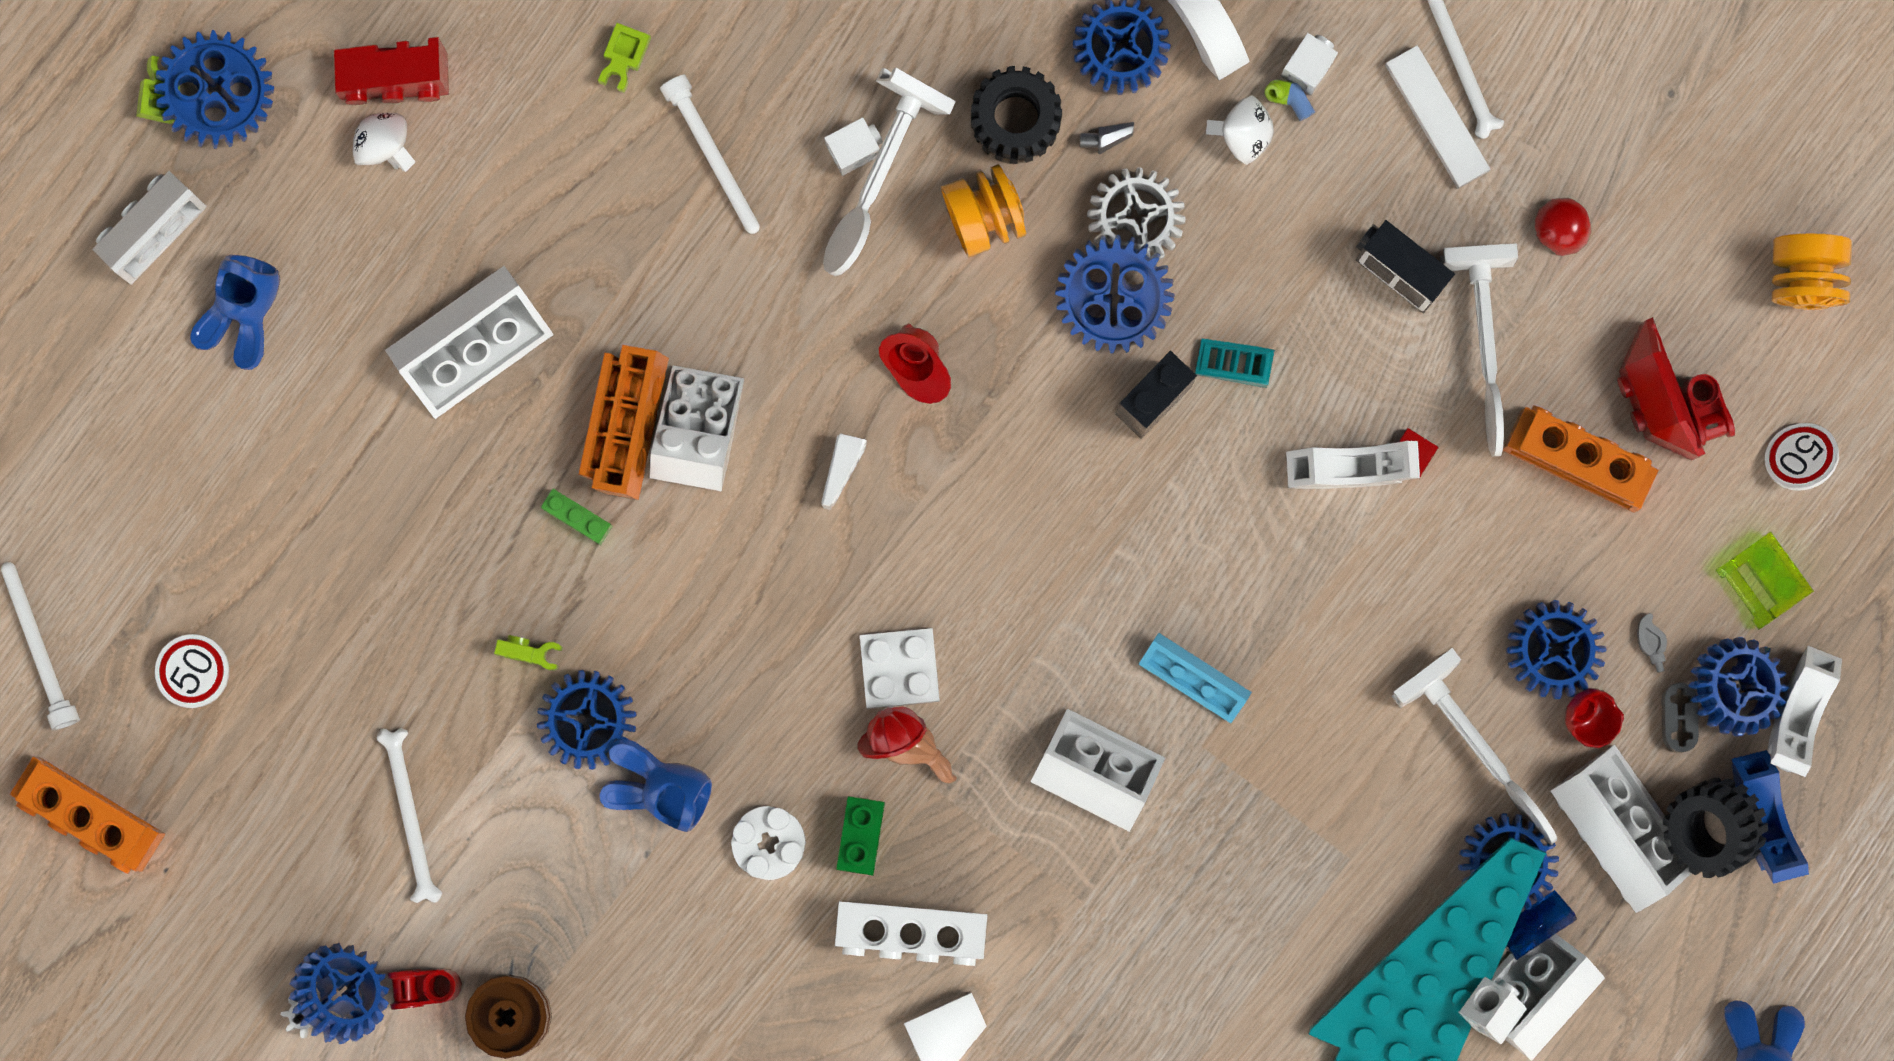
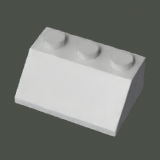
M170 171L165 175L160 174L155 177L147 187L149 192L139 202L137 200L131 202L121 214L123 218L114 228L110 226L102 231L96 239L97 245L92 249L116 274L131 285L207 207Z
M1067 709L1031 782L1130 832L1149 796L1165 757Z
M1540 921L1500 964L1492 978V981L1497 984L1504 980L1519 991L1517 998L1527 1008L1505 1040L1531 1061L1605 979L1584 954Z

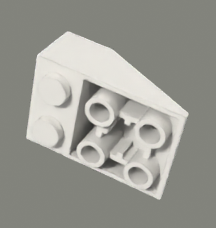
M672 366L651 450L650 478L722 491L744 378Z

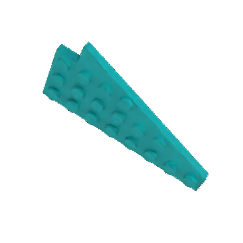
M1510 837L1310 1027L1308 1034L1339 1047L1334 1061H1457L1472 1027L1459 1012L1484 977L1492 980L1544 860L1545 851Z

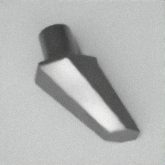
M1134 122L1099 127V133H1081L1080 148H1098V154H1102L1132 137Z

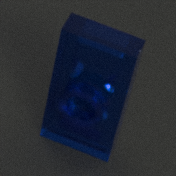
M1555 890L1544 897L1542 902H1536L1532 905L1531 909L1520 913L1506 949L1518 960L1576 921L1577 917L1574 911Z

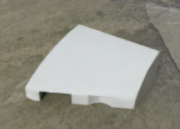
M972 992L904 1023L921 1061H959L987 1027Z

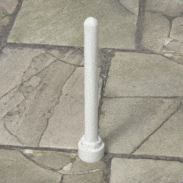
M683 74L669 80L660 87L666 101H671L673 106H678L746 231L750 234L757 233L760 228L759 223L690 99L692 97L690 92L692 86L686 75Z
M5 562L1 566V572L51 705L48 707L50 714L47 715V719L52 730L66 728L79 722V715L76 707L71 706L69 700H65L16 567L11 562Z

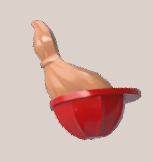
M888 706L886 709L878 711L876 716L870 721L867 732L861 736L857 743V749L864 758H887L889 761L899 765L927 764L941 781L949 784L957 779L952 774L949 760L936 748L934 737L926 727L924 719L917 716L910 708Z

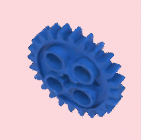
M215 30L211 31L210 40H204L202 34L197 32L196 43L192 44L189 39L183 37V50L173 45L170 47V53L174 59L162 57L161 64L167 71H156V78L164 83L155 85L154 93L165 96L160 97L156 101V105L159 108L168 107L162 114L163 121L175 119L172 125V132L174 133L184 128V141L187 142L193 135L198 136L199 147L203 146L206 138L211 139L214 149H217L219 139H224L226 144L232 147L233 136L235 135L243 142L246 141L247 134L245 129H249L254 133L258 132L259 126L255 119L266 122L268 115L261 108H272L273 101L265 96L274 94V86L264 84L272 79V72L261 71L266 65V59L254 60L257 48L254 46L245 51L243 49L245 40L243 37L236 44L231 43L230 32L225 34L223 40H218ZM209 58H218L222 61L224 67L219 71H210L205 67L204 62ZM190 67L197 68L203 78L191 72ZM189 82L196 85L198 92L193 96H185L178 90V87L183 83ZM235 83H244L249 87L250 93L240 97L233 94L230 88ZM208 84L211 87L220 85L221 93L219 94L215 91L209 94ZM225 100L238 107L239 111H232ZM213 107L219 108L224 112L225 117L220 121H211L205 115L206 110Z
M1116 235L1113 244H1108L1105 236H1101L1099 247L1097 248L1090 240L1087 241L1085 245L1087 253L1085 254L1076 248L1073 255L1077 263L1066 260L1064 267L1069 273H1060L1058 281L1066 285L1057 287L1055 295L1065 298L1058 302L1057 310H1068L1062 318V323L1074 322L1070 334L1075 335L1082 331L1084 333L1083 345L1091 339L1096 340V351L1100 350L1103 343H1107L1111 354H1114L1117 344H1121L1127 353L1130 350L1132 341L1142 348L1144 345L1143 335L1152 340L1156 338L1157 333L1153 326L1161 329L1165 328L1166 321L1160 315L1171 316L1172 308L1164 303L1174 301L1175 294L1165 290L1172 287L1174 281L1170 278H1162L1168 272V265L1157 267L1156 264L1160 254L1156 253L1148 257L1146 255L1148 250L1147 243L1139 250L1134 248V237H1131L1127 245H1122L1120 235ZM1114 263H1118L1120 266L1118 295H1120L1117 305L1116 325H1112L1110 322L1112 309V294H1110L1113 284ZM1096 268L1101 269L1107 275V279L1099 283L1094 282L1088 276V272ZM1128 271H1138L1144 280L1140 284H1130L1125 279L1124 274ZM1091 304H1098L1104 308L1106 314L1099 318L1092 317L1088 313L1087 307ZM1128 306L1137 307L1140 309L1142 316L1135 320L1129 319L1124 315L1123 309Z

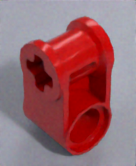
M1699 374L1686 380L1680 390L1702 446H1705L1707 441L1724 435L1728 438L1735 436L1733 419L1726 407L1717 380L1707 374ZM1696 382L1702 383L1707 389L1708 394L1705 401H1699L1693 396L1692 388ZM1714 423L1718 424L1717 427L1706 429V426Z
M419 969L388 973V979L392 980L394 1002L390 1004L391 1010L424 1007L427 1004L449 1002L459 995L462 988L459 975L451 969L427 971ZM440 975L447 977L450 981V991L446 996H440L434 989V982Z

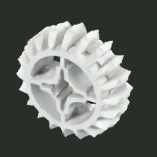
M1139 167L1136 169L1135 178H1130L1128 169H1123L1121 172L1123 181L1121 182L1114 174L1109 175L1108 181L1112 188L1100 183L1097 190L1103 197L1093 195L1090 199V203L1099 209H1090L1087 212V217L1098 220L1089 224V232L1101 231L1094 238L1095 245H1099L1101 236H1105L1108 244H1113L1116 235L1111 229H1126L1133 234L1135 241H1137L1134 248L1139 250L1147 243L1148 250L1146 255L1150 257V252L1154 254L1159 253V260L1163 259L1165 254L1161 246L1163 245L1172 251L1175 248V243L1169 236L1181 238L1183 233L1182 230L1173 225H1182L1186 220L1185 216L1174 214L1184 209V202L1172 203V200L1179 194L1178 189L1175 188L1166 192L1165 189L1169 184V179H1162L1158 185L1154 182L1157 176V172L1154 170L1150 172L1148 179L1142 178L1143 169ZM1135 190H1142L1152 194L1162 205L1157 206V204L1143 203ZM1124 192L1126 208L1119 213H1115L1114 217L1106 218V210L1110 202L1117 195ZM1132 205L1139 215H1147V218H1142L1140 230L1134 219L1126 218V216L1130 217ZM1166 215L1164 230L1157 238L1148 242L1147 225L1150 222L1156 221L1158 217ZM1121 240L1122 245H1127V242Z

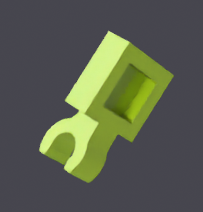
M508 635L507 641L497 639L495 655L537 664L550 671L558 670V665L548 663L546 660V654L549 650L562 651L563 647L558 643L547 642L540 648L529 647V639Z

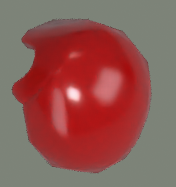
M1571 198L1549 200L1539 208L1534 222L1535 231L1537 232L1536 236L1540 243L1559 256L1579 252L1587 245L1592 232L1588 212L1580 203Z
M1589 688L1576 694L1567 705L1565 725L1570 734L1586 747L1599 749L1610 744L1620 733L1624 714L1610 694L1598 688Z

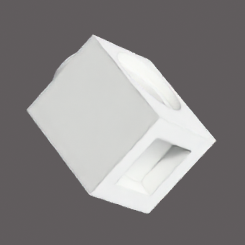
M1307 33L1285 66L1281 77L1289 82L1299 84L1304 92L1312 95L1338 54L1333 49L1334 44L1319 34H1316L1314 37Z
M864 118L824 137L825 145L842 176L876 159L880 151L879 145L883 143L875 125L867 126Z
M1484 977L1459 1013L1476 1031L1502 1044L1527 1008L1517 998L1519 991L1504 980L1497 984Z

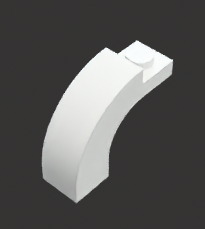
M1167 0L1190 32L1202 62L1218 80L1223 79L1250 62L1242 41L1219 0Z
M1403 441L1360 448L1312 447L1286 452L1288 488L1336 489L1397 484L1402 483L1404 480L1420 478L1418 441Z
M1810 646L1806 647L1787 687L1789 689L1784 693L1783 699L1787 703L1779 707L1778 711L1781 716L1775 719L1767 749L1768 753L1771 754V764L1778 766L1786 772H1793L1806 777L1812 764L1814 739L1821 716L1840 681L1841 658Z

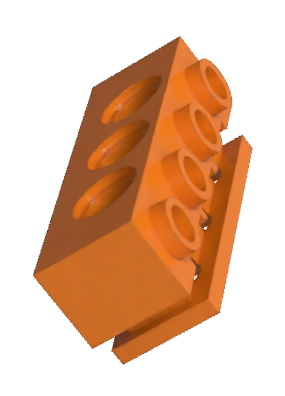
M622 345L620 358L610 353H604L579 469V475L593 480L592 488L604 494L639 500L669 360L668 357L658 351Z
M1533 405L1531 409L1525 407L1520 411L1503 447L1504 452L1633 513L1642 508L1659 469L1651 466L1652 461L1649 458L1638 453L1625 451L1619 448L1617 443L1607 438H1598L1587 433L1583 427L1573 422H1564L1552 416L1551 412ZM1543 432H1549L1557 439L1556 448H1550L1545 445L1542 438ZM1577 448H1583L1588 451L1590 455L1589 464H1584L1576 457ZM1611 463L1619 465L1623 470L1622 480L1615 479L1611 475L1609 470Z
M32 757L9 794L16 798V806L34 817L36 814H39L49 820L47 825L65 836L70 833L80 839L78 843L80 846L96 855L101 852L111 858L109 862L111 865L127 874L130 873L131 869L139 872L144 870L166 834L40 757ZM52 789H55L59 799L57 804L51 808L47 802V796ZM87 808L90 813V820L83 827L78 821V816L82 809ZM118 827L122 838L114 846L110 842L109 835L113 828Z

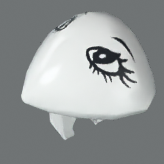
M1252 95L1240 100L1227 115L1225 121L1207 120L1206 134L1224 136L1225 142L1232 154L1245 165L1253 162L1266 150L1271 143L1274 133L1273 121L1268 111Z
M378 113L363 119L356 128L353 139L355 164L374 165L388 160L394 169L400 167L402 171L406 172L415 163V160L403 147L407 136V123L404 117L398 113Z

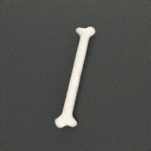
M1427 0L1476 115L1477 126L1475 135L1485 139L1489 136L1491 130L1501 129L1504 120L1494 117L1489 112L1443 0Z
M402 728L395 732L381 729L376 738L385 746L388 752L417 882L415 892L410 897V900L419 903L424 899H428L435 903L441 898L442 891L431 881L402 752V743L408 735V731Z

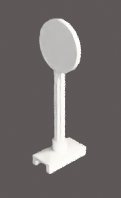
M882 68L876 80L879 84L901 95V98L895 109L897 114L861 190L856 208L843 217L829 239L823 265L824 270L833 276L841 275L849 269L865 245L871 223L868 209L876 199L910 122L916 118L920 107L935 115L950 114L956 102L898 68H893L892 72Z
M1517 243L1444 248V256H1440V262L1451 271L1469 270L1470 284L1474 285L1481 370L1486 382L1485 425L1487 442L1491 456H1501L1504 443V421L1500 391L1495 383L1497 361L1489 283L1492 282L1491 268L1514 266L1518 259Z
M1451 648L1395 690L1392 698L1400 708L1423 694L1428 697L1433 705L1437 704L1492 776L1505 786L1510 798L1526 821H1532L1535 824L1534 830L1541 832L1544 835L1543 840L1552 845L1557 841V836L1546 817L1527 793L1511 780L1504 764L1449 695L1451 691L1442 680L1461 661L1458 654Z

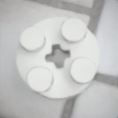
M771 806L758 807L746 813L735 826L731 842L734 858L741 869L753 877L765 880L779 879L795 870L803 857L806 844L805 834L799 821L784 809ZM768 832L770 837L777 836L779 839V843L774 845L775 852L771 854L766 849L760 850L758 847V843L763 841L762 834Z

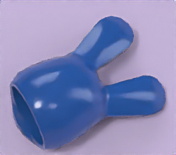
M244 255L226 256L220 262L217 271L214 305L194 325L190 334L191 343L201 350L215 348L228 330L232 320H236L240 323L234 350V363L244 370H252L257 367L264 355L263 319L276 299L280 285L279 271L267 262Z
M620 739L611 745L609 751L610 759L615 764L643 776L646 783L620 780L606 783L599 795L600 802L604 807L613 810L646 809L658 820L677 830L691 831L701 819L711 795L712 782L707 774L689 765L660 762L653 754L635 741Z
M1735 1000L1728 1003L1725 1007V1022L1737 1047L1736 1061H1792V1054L1805 1028L1804 1016L1798 1009L1793 1006H1784L1776 1012L1771 1045H1766L1760 1041L1755 1012L1748 1003Z

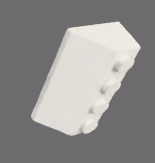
M503 266L385 351L397 370L436 419L554 334L509 271Z
M1615 745L1572 773L1551 790L1559 807L1565 811L1577 828L1580 837L1591 848L1598 858L1601 867L1610 875L1621 891L1623 898L1631 905L1635 913L1670 894L1692 874L1689 872L1688 865L1681 867L1676 862L1679 859L1676 853L1670 854L1668 847L1671 846L1670 840H1664L1663 834L1664 831L1668 830V826L1663 825L1665 815Z

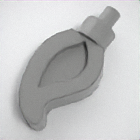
M1649 613L1639 622L1637 639L1640 649L1645 655L1650 657L1651 664L1656 665L1657 672L1659 673L1665 671L1662 662L1666 661L1664 652L1667 647V638L1652 623L1653 614Z

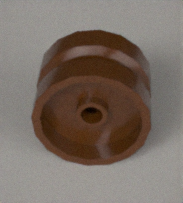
M515 975L493 978L479 986L469 999L465 1013L467 1033L476 1047L490 1056L504 1059L527 1054L539 1046L549 1032L552 1019L550 1001L542 988L528 978ZM513 1009L516 1015L512 1017L515 1019V1022L507 1023L504 1020L503 1015L506 1010Z

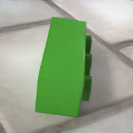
M554 488L541 506L544 511L600 546L613 527L607 521Z

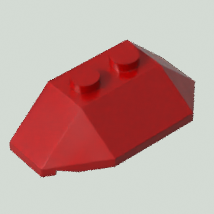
M1653 317L1647 319L1639 325L1620 367L1619 373L1621 377L1617 378L1620 392L1624 398L1629 397L1634 410L1630 413V416L1638 433L1642 431L1646 440L1689 460H1695L1706 453L1700 442Z

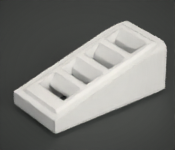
M844 434L837 435L821 502L824 509L831 510L832 506L835 505L866 449L867 440Z

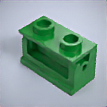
M848 796L836 870L874 876L885 807L884 802Z

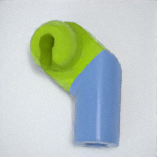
M1273 80L1265 87L1264 94L1267 100L1291 106L1299 121L1315 113L1299 84L1284 80Z

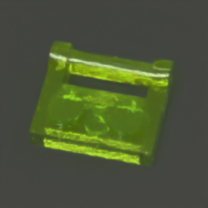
M1772 532L1765 534L1716 569L1721 579H1727L1755 619L1752 622L1758 630L1814 592ZM1743 564L1748 566L1775 605L1766 610L1737 570Z

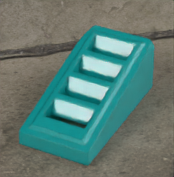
M1202 338L1195 374L1267 388L1275 350ZM1211 349L1218 350L1214 369L1207 368ZM1225 352L1232 353L1229 371L1222 370ZM1240 354L1247 356L1244 373H1237ZM1254 357L1261 358L1258 375H1251Z

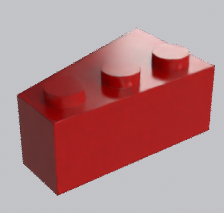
M439 37L428 38V45L410 47L409 41L396 42L397 47L378 48V45L336 49L334 50L335 93L340 100H345V103L349 105L367 104V99L382 98L383 103H401L404 101V97H418V100L423 102L438 101L440 96L449 95L448 53Z

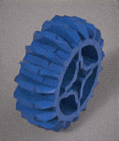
M1105 0V11L1098 4H1094L1092 11L1096 18L1084 13L1082 21L1087 27L1076 26L1075 34L1082 39L1073 40L1072 47L1083 51L1074 55V61L1076 63L1087 62L1081 67L1080 73L1083 76L1090 72L1094 73L1090 79L1092 86H1095L1100 79L1105 81L1102 89L1103 92L1107 93L1110 90V85L1115 84L1117 85V94L1122 95L1124 85L1129 84L1130 91L1137 93L1138 80L1146 88L1149 87L1151 80L1148 74L1159 78L1162 72L1157 65H1167L1168 58L1161 53L1170 51L1171 44L1160 40L1168 37L1169 31L1164 28L1156 30L1162 24L1163 18L1157 16L1150 20L1149 17L1153 12V7L1147 6L1143 12L1139 11L1140 0H1134L1132 7L1126 6L1127 0H1119L1118 7H1114L1112 0ZM1113 20L1131 21L1123 29H1115L1110 25L1104 26L1105 23ZM1141 29L1146 32L1150 40L1151 54L1149 58L1142 55V50L1135 42ZM1095 33L1101 37V42L1108 49L1101 63L1097 60L1092 50L1091 40ZM1130 36L1127 49L1122 48L1113 56L1116 42L1121 43ZM1120 62H1127L1133 66L1137 64L1139 68L1128 72L1110 70Z
M1558 600L1551 601L1550 612H1548L1543 602L1536 605L1538 616L1531 609L1525 610L1523 613L1529 623L1527 624L1520 619L1515 620L1513 624L1521 631V634L1510 632L1507 636L1509 640L1518 642L1517 646L1506 648L1507 654H1517L1518 658L1508 663L1509 668H1515L1520 665L1523 670L1515 676L1516 681H1521L1528 676L1530 681L1526 684L1525 689L1530 692L1539 684L1538 696L1541 698L1547 696L1550 688H1552L1554 700L1561 699L1562 688H1564L1569 698L1576 695L1574 684L1582 691L1588 689L1589 686L1584 677L1593 681L1597 680L1599 675L1591 667L1601 668L1605 664L1602 659L1595 658V654L1607 651L1606 646L1595 645V640L1603 638L1604 633L1601 631L1592 634L1590 628L1597 624V620L1593 618L1584 623L1582 619L1587 613V610L1584 608L1580 609L1575 616L1572 615L1574 604L1571 602L1565 604L1563 612H1560ZM1548 620L1562 621L1572 626L1574 630L1565 636H1559L1551 628L1547 629L1542 622ZM1534 630L1538 635L1536 638L1540 643L1541 649L1537 657L1530 661L1528 641ZM1569 639V642L1563 646L1564 650L1560 652L1563 653L1562 658L1557 655L1549 657L1544 661L1542 660L1549 654L1548 649L1552 648L1549 646L1550 642L1555 645ZM1579 639H1582L1584 658L1580 668L1577 669L1575 666L1576 661L1572 656V648ZM1547 664H1554L1561 671H1565L1570 678L1554 680L1543 676L1538 670Z
M1736 637L1733 640L1729 638L1722 639L1719 645L1712 644L1706 648L1708 654H1701L1697 658L1701 666L1693 667L1691 670L1698 677V680L1690 682L1688 685L1692 689H1697L1698 693L1690 701L1693 703L1700 702L1702 705L1697 715H1709L1706 725L1710 727L1718 725L1719 733L1728 734L1731 732L1732 736L1734 735L1735 737L1743 736L1745 733L1754 735L1759 732V728L1762 730L1770 727V719H1777L1781 716L1776 707L1784 706L1787 703L1780 696L1781 692H1786L1789 689L1786 685L1780 684V678H1783L1787 673L1777 671L1776 669L1781 659L1777 657L1769 659L1771 648L1767 646L1759 648V641L1753 639L1746 642L1743 637ZM1732 657L1738 658L1736 666H1732L1730 673H1720L1721 667L1727 660ZM1741 685V691L1744 692L1739 693L1738 690L1740 688H1737L1736 686ZM1747 701H1758L1748 715H1739L1741 708L1746 706Z
M581 670L578 671L577 683H574L573 678L566 674L564 675L566 688L563 689L556 682L551 685L553 690L558 693L555 699L548 694L543 695L542 699L551 703L550 709L538 708V714L548 716V721L537 723V728L542 730L549 729L550 733L542 736L541 742L545 744L553 740L555 741V744L548 752L554 756L563 750L564 753L560 759L562 764L566 765L571 757L574 756L575 769H581L583 759H587L589 769L594 770L597 765V757H600L601 762L605 766L610 765L607 753L610 751L611 745L620 739L629 740L623 737L624 731L636 732V726L626 724V719L637 717V712L624 710V707L633 703V699L630 696L619 699L625 687L620 684L612 691L610 687L614 681L613 677L608 675L604 682L599 684L600 672L593 671L591 681H587L585 671ZM587 690L586 697H584L583 703L578 709H560L568 697L576 692ZM598 692L605 694L611 700L616 710L617 720L602 717L597 710ZM590 709L591 716L598 721L605 722V724L595 723L594 726L589 725L590 729L584 731L583 724L576 719L569 718V716L579 717L580 714L585 715L584 711ZM558 720L572 723L575 726L577 740L575 749L569 746L562 738L558 729ZM596 731H614L611 738L604 745L587 751L588 743H590L591 737Z
M1503 813L1499 817V826H1497L1493 817H1487L1485 819L1487 831L1479 824L1473 827L1474 832L1479 836L1478 839L1472 836H1465L1464 841L1473 847L1471 851L1467 849L1459 851L1460 856L1469 858V864H1460L1458 869L1459 871L1470 870L1472 874L1480 866V863L1486 861L1493 854L1482 852L1486 843L1492 837L1503 832H1509L1508 839L1511 837L1519 841L1521 836L1531 846L1545 851V853L1556 845L1555 843L1551 845L1547 842L1542 844L1540 840L1544 838V835L1541 832L1532 833L1535 828V824L1532 821H1528L1522 827L1523 817L1520 814H1516L1512 825H1510L1507 813ZM1546 853L1523 906L1525 910L1532 908L1530 896L1537 902L1544 900L1542 893L1538 890L1540 887L1544 890L1552 891L1553 885L1545 881V877L1558 876V871L1548 869V863L1559 862L1558 856H1547Z
M340 943L333 944L329 948L326 945L320 946L315 952L307 954L303 962L296 966L294 972L297 975L289 983L296 990L290 993L288 999L298 1002V1005L293 1008L292 1013H302L304 1016L300 1026H307L308 1024L313 1026L311 1036H317L323 1032L325 1042H331L335 1037L338 1044H345L349 1039L352 1042H356L363 1037V1034L368 1035L374 1031L375 1024L377 1025L383 1020L384 1015L382 1011L388 1007L389 1002L382 997L388 994L390 988L380 985V982L385 979L386 974H376L374 969L377 967L378 961L368 963L365 960L367 951H362L355 955L354 945H348L344 949H342ZM338 970L345 972L349 976L341 974ZM346 986L347 990H345L341 994L342 997L339 996L334 1001H332L331 998L335 994H337L336 991H340L343 987ZM316 988L320 992V1000L318 998ZM358 989H360V991H361L362 999H361V997H360V995H359ZM329 1011L336 1012L341 1018L331 1014Z

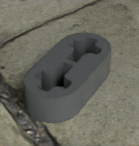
M1681 682L1667 687L1661 699L1663 742L1669 750L1676 753L1687 752L1693 749L1699 737L1698 703L1690 701L1697 693L1688 684ZM1677 689L1681 690L1683 696H1688L1689 702L1682 705L1681 716H1678L1677 704L1670 701V697L1677 694ZM1678 720H1682L1683 732L1690 735L1689 740L1683 741V747L1679 746L1678 740H1672L1671 734L1678 731Z

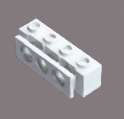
M839 901L835 946L843 947L842 954L864 956L865 949L880 950V958L901 959L902 952L917 953L916 961L938 963L939 955L954 957L953 964L975 966L976 959H984L987 914ZM870 920L880 921L885 928L884 936L879 941H870L864 935V926ZM907 923L917 924L922 931V937L916 944L909 945L901 939V928ZM945 926L955 928L959 934L957 944L951 948L942 947L937 940L939 930Z

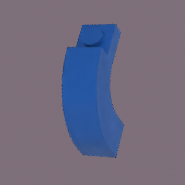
M1764 750L1733 758L1732 771L1735 787L1740 784L1748 788L1746 793L1749 796L1755 794L1759 799L1756 802L1758 809L1764 808L1766 816L1761 819L1762 822L1768 823V831L1762 834L1766 838V842L1763 847L1759 848L1760 853L1756 857V861L1761 871H1767L1774 884L1809 875L1808 862L1798 846L1787 821L1781 796L1780 773L1776 765L1770 763L1771 756L1768 751Z

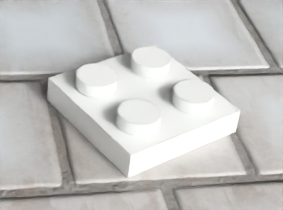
M933 628L860 635L867 709L940 702Z

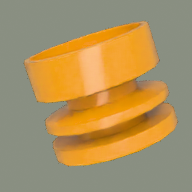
M999 164L990 167L994 184H989L982 171L976 173L978 190L972 192L964 178L941 186L947 211L968 258L990 250L989 232L991 231L996 232L1003 244L1009 242L1007 225H1010L1017 239L1026 236L1022 204L1012 181L1008 179Z
M1816 233L1790 234L1773 239V264L1789 269V272L1772 277V283L1783 288L1772 291L1771 301L1775 304L1791 306L1802 310H1822L1850 303V292L1839 288L1849 286L1851 279L1849 276L1834 273V270L1851 265L1852 240L1839 235Z

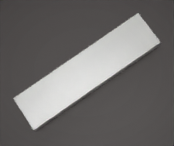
M1418 45L1388 61L1385 64L1387 70L1457 189L1489 172L1490 167Z

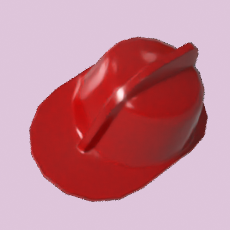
M908 323L902 327L899 333L888 335L882 340L879 346V357L908 396L928 404L940 402L948 396L951 389V377L939 358V345L932 334L921 328H914Z

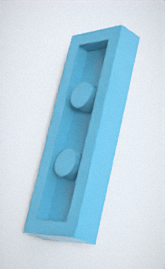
M1160 633L1157 634L1139 662L1140 666L1229 723L1233 722L1252 693Z

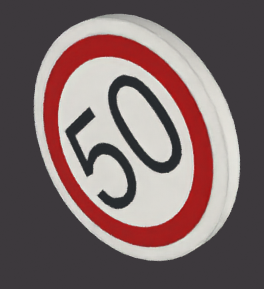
M1799 423L1784 428L1772 438L1765 452L1766 469L1774 482L1786 489L1797 491L1808 490L1825 482L1833 474L1839 461V448L1833 435L1822 426L1812 423Z
M183 635L170 641L160 652L155 665V679L161 693L172 703L186 708L203 707L215 701L224 691L229 679V663L223 649L213 640L202 635Z

